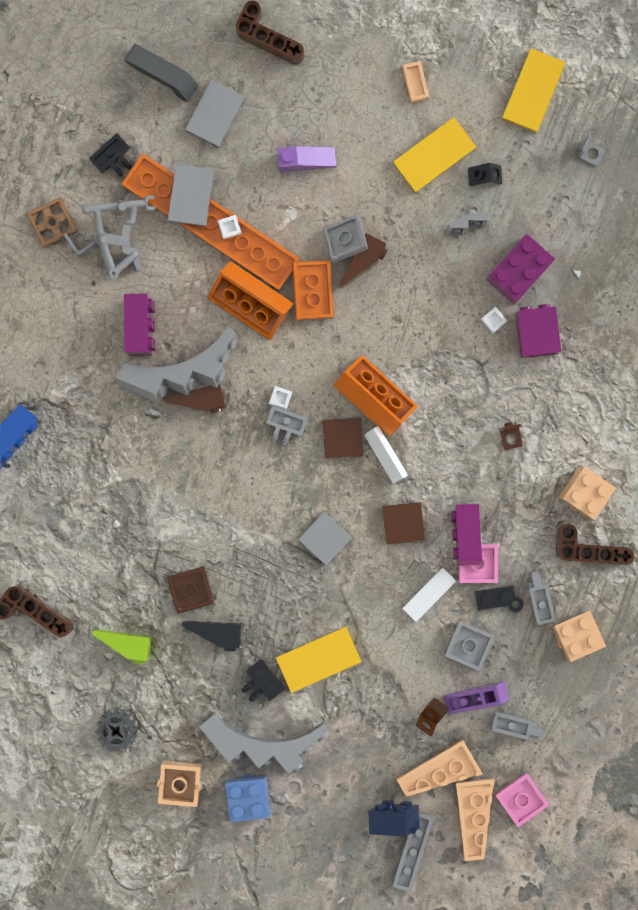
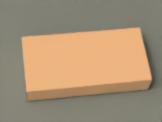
M421 61L402 65L410 103L429 99Z

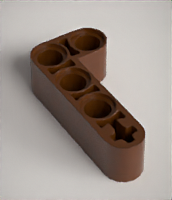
M248 1L244 5L235 25L238 38L291 64H300L304 60V47L302 44L259 24L262 16L261 7L256 1ZM251 9L258 11L255 15L248 14ZM242 26L249 27V30L246 32H241L240 28ZM260 34L266 35V38L264 40H258L257 36ZM281 42L283 47L275 48L274 44ZM299 51V54H296L295 56L292 55V53Z
M563 524L558 528L556 555L561 560L628 565L634 560V553L630 548L577 544L578 532L575 526ZM566 527H569L572 531L569 538L563 535V530ZM566 546L571 551L568 557L562 555V549ZM587 548L590 554L584 559L581 556V551ZM604 549L609 553L608 558L605 560L600 557V553ZM615 553L627 554V558L615 557Z
M22 586L8 588L0 599V609L1 606L5 605L9 610L6 616L0 611V620L12 617L16 610L19 609L58 637L67 636L73 630L72 622ZM14 589L18 590L20 593V597L18 600H15L12 597V591ZM30 600L36 605L33 611L27 607V603ZM44 612H49L51 614V620L49 622H46L43 619ZM65 624L66 631L61 632L59 625Z

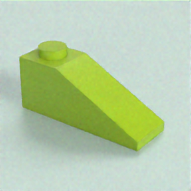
M99 629L92 630V635L125 658L131 659L132 663L143 664L144 661L147 662L149 660L152 637Z

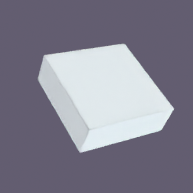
M236 215L218 220L224 240L242 234Z
M496 306L480 319L492 334L508 321Z
M274 386L269 405L287 410L293 392Z

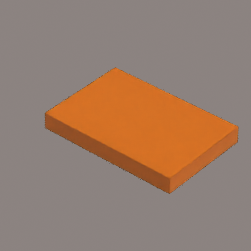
M330 260L292 262L295 320L334 318Z

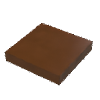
M361 418L323 420L325 459L363 456Z
M421 502L382 506L386 544L425 540Z
M204 566L167 577L177 614L215 603Z

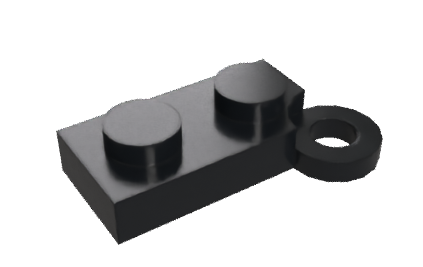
M513 585L475 591L477 610L508 606L511 611L519 612L523 608L521 598L515 597ZM514 601L519 602V606L517 608H513L512 603Z

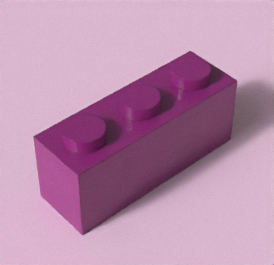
M456 504L455 510L451 511V522H455V529H452V541H456V548H453V559H457V566L481 565L482 548L479 504Z

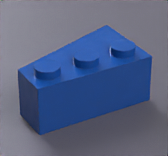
M21 404L0 425V470L15 451L24 444L28 435H32L38 428V418Z

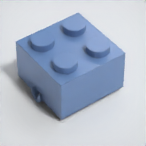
M247 774L241 778L227 780L225 787L230 822L269 818L272 812L267 774L258 776Z

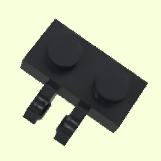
M116 133L89 160L102 174L111 167L119 177H122L124 175L122 170L114 163L120 159L123 165L130 169L132 165L123 155L131 148Z
M262 659L246 670L252 681L241 689L243 693L247 692L255 683L260 688L250 696V702H253L262 693L271 701L285 690L284 686Z

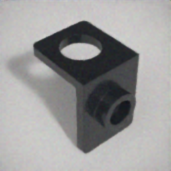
M486 163L469 167V186L485 183L502 184L501 165ZM494 169L497 171V179L494 177Z

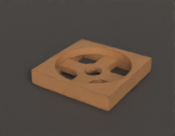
M61 197L26 213L43 248L64 239L65 233L71 236L78 232ZM49 207H58L64 212L54 215ZM42 211L45 216L44 222L36 225L37 217ZM55 219V225L50 226L49 220ZM68 220L67 231L61 233L58 227L59 224ZM50 229L54 237L51 239L45 238L40 232Z

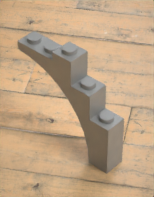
M227 327L220 338L208 349L196 357L171 366L151 368L135 366L124 362L115 379L120 388L157 403L166 395L167 388L188 395L190 390L194 389L197 380L217 388L219 383L225 378L226 372L223 364L226 363L230 351L236 347L237 336L234 329Z
M216 712L199 726L228 763L232 760L236 762L244 755L242 753L244 751L258 768L262 765L265 768L273 761L272 757L274 756L288 774L292 771L294 773L303 766L304 758L300 755L301 753L306 754L313 748L312 744L316 740L320 742L328 735L326 733L328 727L322 722L306 733L286 739L252 737L227 724Z

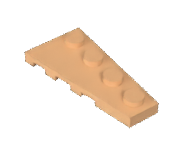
M462 739L396 778L407 797L435 787L445 786L452 782L462 781L469 777L479 776L483 773Z
M494 778L455 782L465 861L481 860L485 857Z

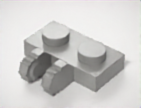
M272 405L266 424L276 427L271 442L275 443L277 441L280 429L287 431L282 442L284 447L287 446L291 433L302 437L308 418Z

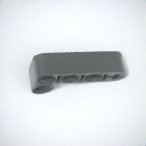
M137 44L132 46L124 58V61L132 68L170 88L176 96L185 102L190 100L198 88L197 83L186 71Z

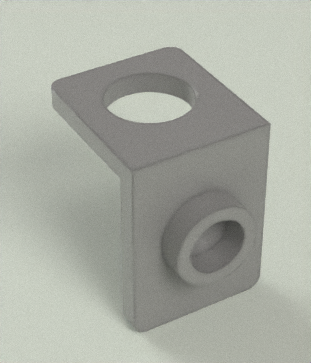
M589 135L586 140L582 139L577 149L580 152L577 158L597 166L605 149L589 142L592 137ZM589 149L597 151L598 156L596 159H590L587 156Z
M66 233L64 234L69 242L66 244L72 254L76 252L80 258H83L99 247L93 241L79 251Z

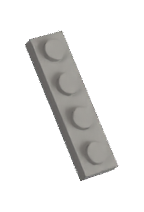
M419 812L420 828L416 830V834L411 833L406 838L392 887L411 893L433 823V816Z

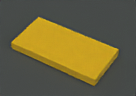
M531 48L502 119L537 133L566 62Z
M453 117L393 161V164L416 193L474 151L476 146Z
M346 626L276 657L291 693L362 662Z

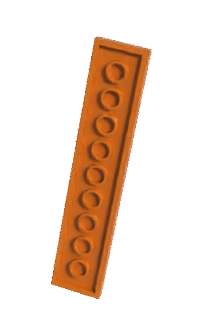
M142 153L121 185L142 200L147 195L154 196V199H149L147 203L155 206L157 210L166 216L169 215L175 174ZM211 198L206 227L178 223L278 291H280L292 273V262L300 261V258L239 217H237L242 234L224 240L218 220L234 216V214Z

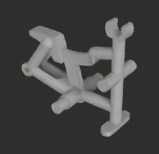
M147 195L144 197V200L117 201L115 203L81 206L83 214L94 213L96 233H94L93 237L94 241L99 245L109 277L117 278L119 273L132 262L135 272L140 271L139 250L135 247H130L129 234L131 226L136 222L137 208L155 209V206L147 205V201L154 199V196ZM130 209L128 220L123 222L121 236L104 232L101 212ZM108 244L120 245L121 251L127 254L115 265Z

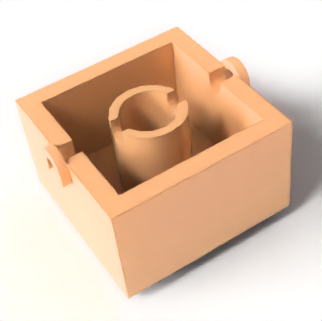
M578 466L558 498L568 504L574 512L578 511L588 519L595 520L616 488L585 466Z
M590 611L552 626L558 639L557 645L559 648H562L567 662H572L606 647Z
M163 761L160 779H158L157 783L159 788L158 804L197 807L201 791L202 764Z

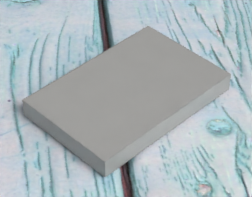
M211 79L185 129L186 132L220 148L245 96Z
M176 164L168 222L206 227L214 169Z

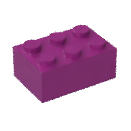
M526 234L486 280L515 305L555 258Z
M147 293L124 294V350L129 356H152V351H155L156 348L155 339L153 340L152 332H155V320L152 318V313H155V302Z

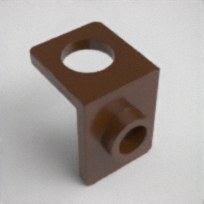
M515 421L505 423V427L500 429L504 450L522 447L523 444L519 430L522 424L516 425ZM508 434L516 435L517 442L514 445L507 443L506 437Z
M433 698L421 712L416 727L432 736L437 724L448 712L449 707L438 699ZM422 722H426L430 729L426 728Z

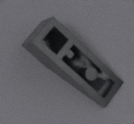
M182 622L183 627L218 647H224V651H236V648H240L241 623Z

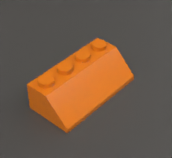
M231 261L220 271L207 299L268 340L272 339L294 304Z
M363 355L333 385L389 437L418 407Z

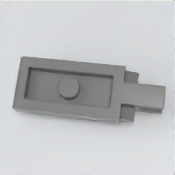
M539 571L529 572L531 582L527 583L536 625L556 622L548 584L545 582V579L540 580Z
M494 711L490 727L491 731L525 740H533L534 736L544 738L546 732L545 729L536 727L537 723L532 720Z

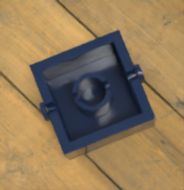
M392 800L382 801V804H376L374 808L368 810L369 834L408 836L411 833L416 834V830L420 828L419 805H413L411 801H402L400 804H394Z

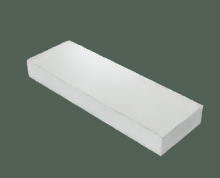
M379 426L364 434L392 483L394 484L406 477V471Z
M442 567L402 609L417 622L456 580Z

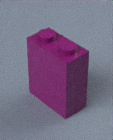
M550 304L539 305L537 309H531V306L521 307L520 311L515 313L521 358L554 355L562 352L556 306L550 307Z

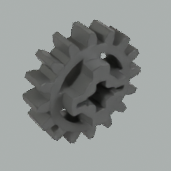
M115 708L113 714L109 710L106 712L107 717L104 715L100 717L103 722H97L96 724L100 729L96 730L95 733L101 735L97 740L104 741L102 747L109 745V751L116 747V751L119 752L121 746L126 750L128 748L127 743L130 745L134 743L131 738H137L138 736L134 733V731L138 730V727L133 725L137 720L130 719L131 713L125 715L124 709L121 713H118V709ZM118 717V718H122V720H121V721H114V720L111 719V718ZM127 723H128L129 729H130V732H129V733L126 731V724H127ZM119 726L121 729L115 734L113 731ZM105 727L108 729V736L105 734ZM120 739L123 742L116 743L112 742V740Z

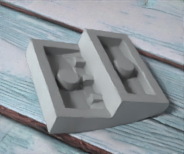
M488 213L470 214L449 223L446 235H465L468 228H484L488 221Z

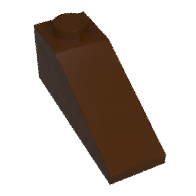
M367 233L365 234L368 250L354 255L340 282L341 288L346 287L376 265L379 259H384L388 251L385 249V242Z
M220 384L217 388L206 386L191 390L188 395L179 393L163 397L166 403L207 412L211 411L212 414L222 412V408L226 407Z

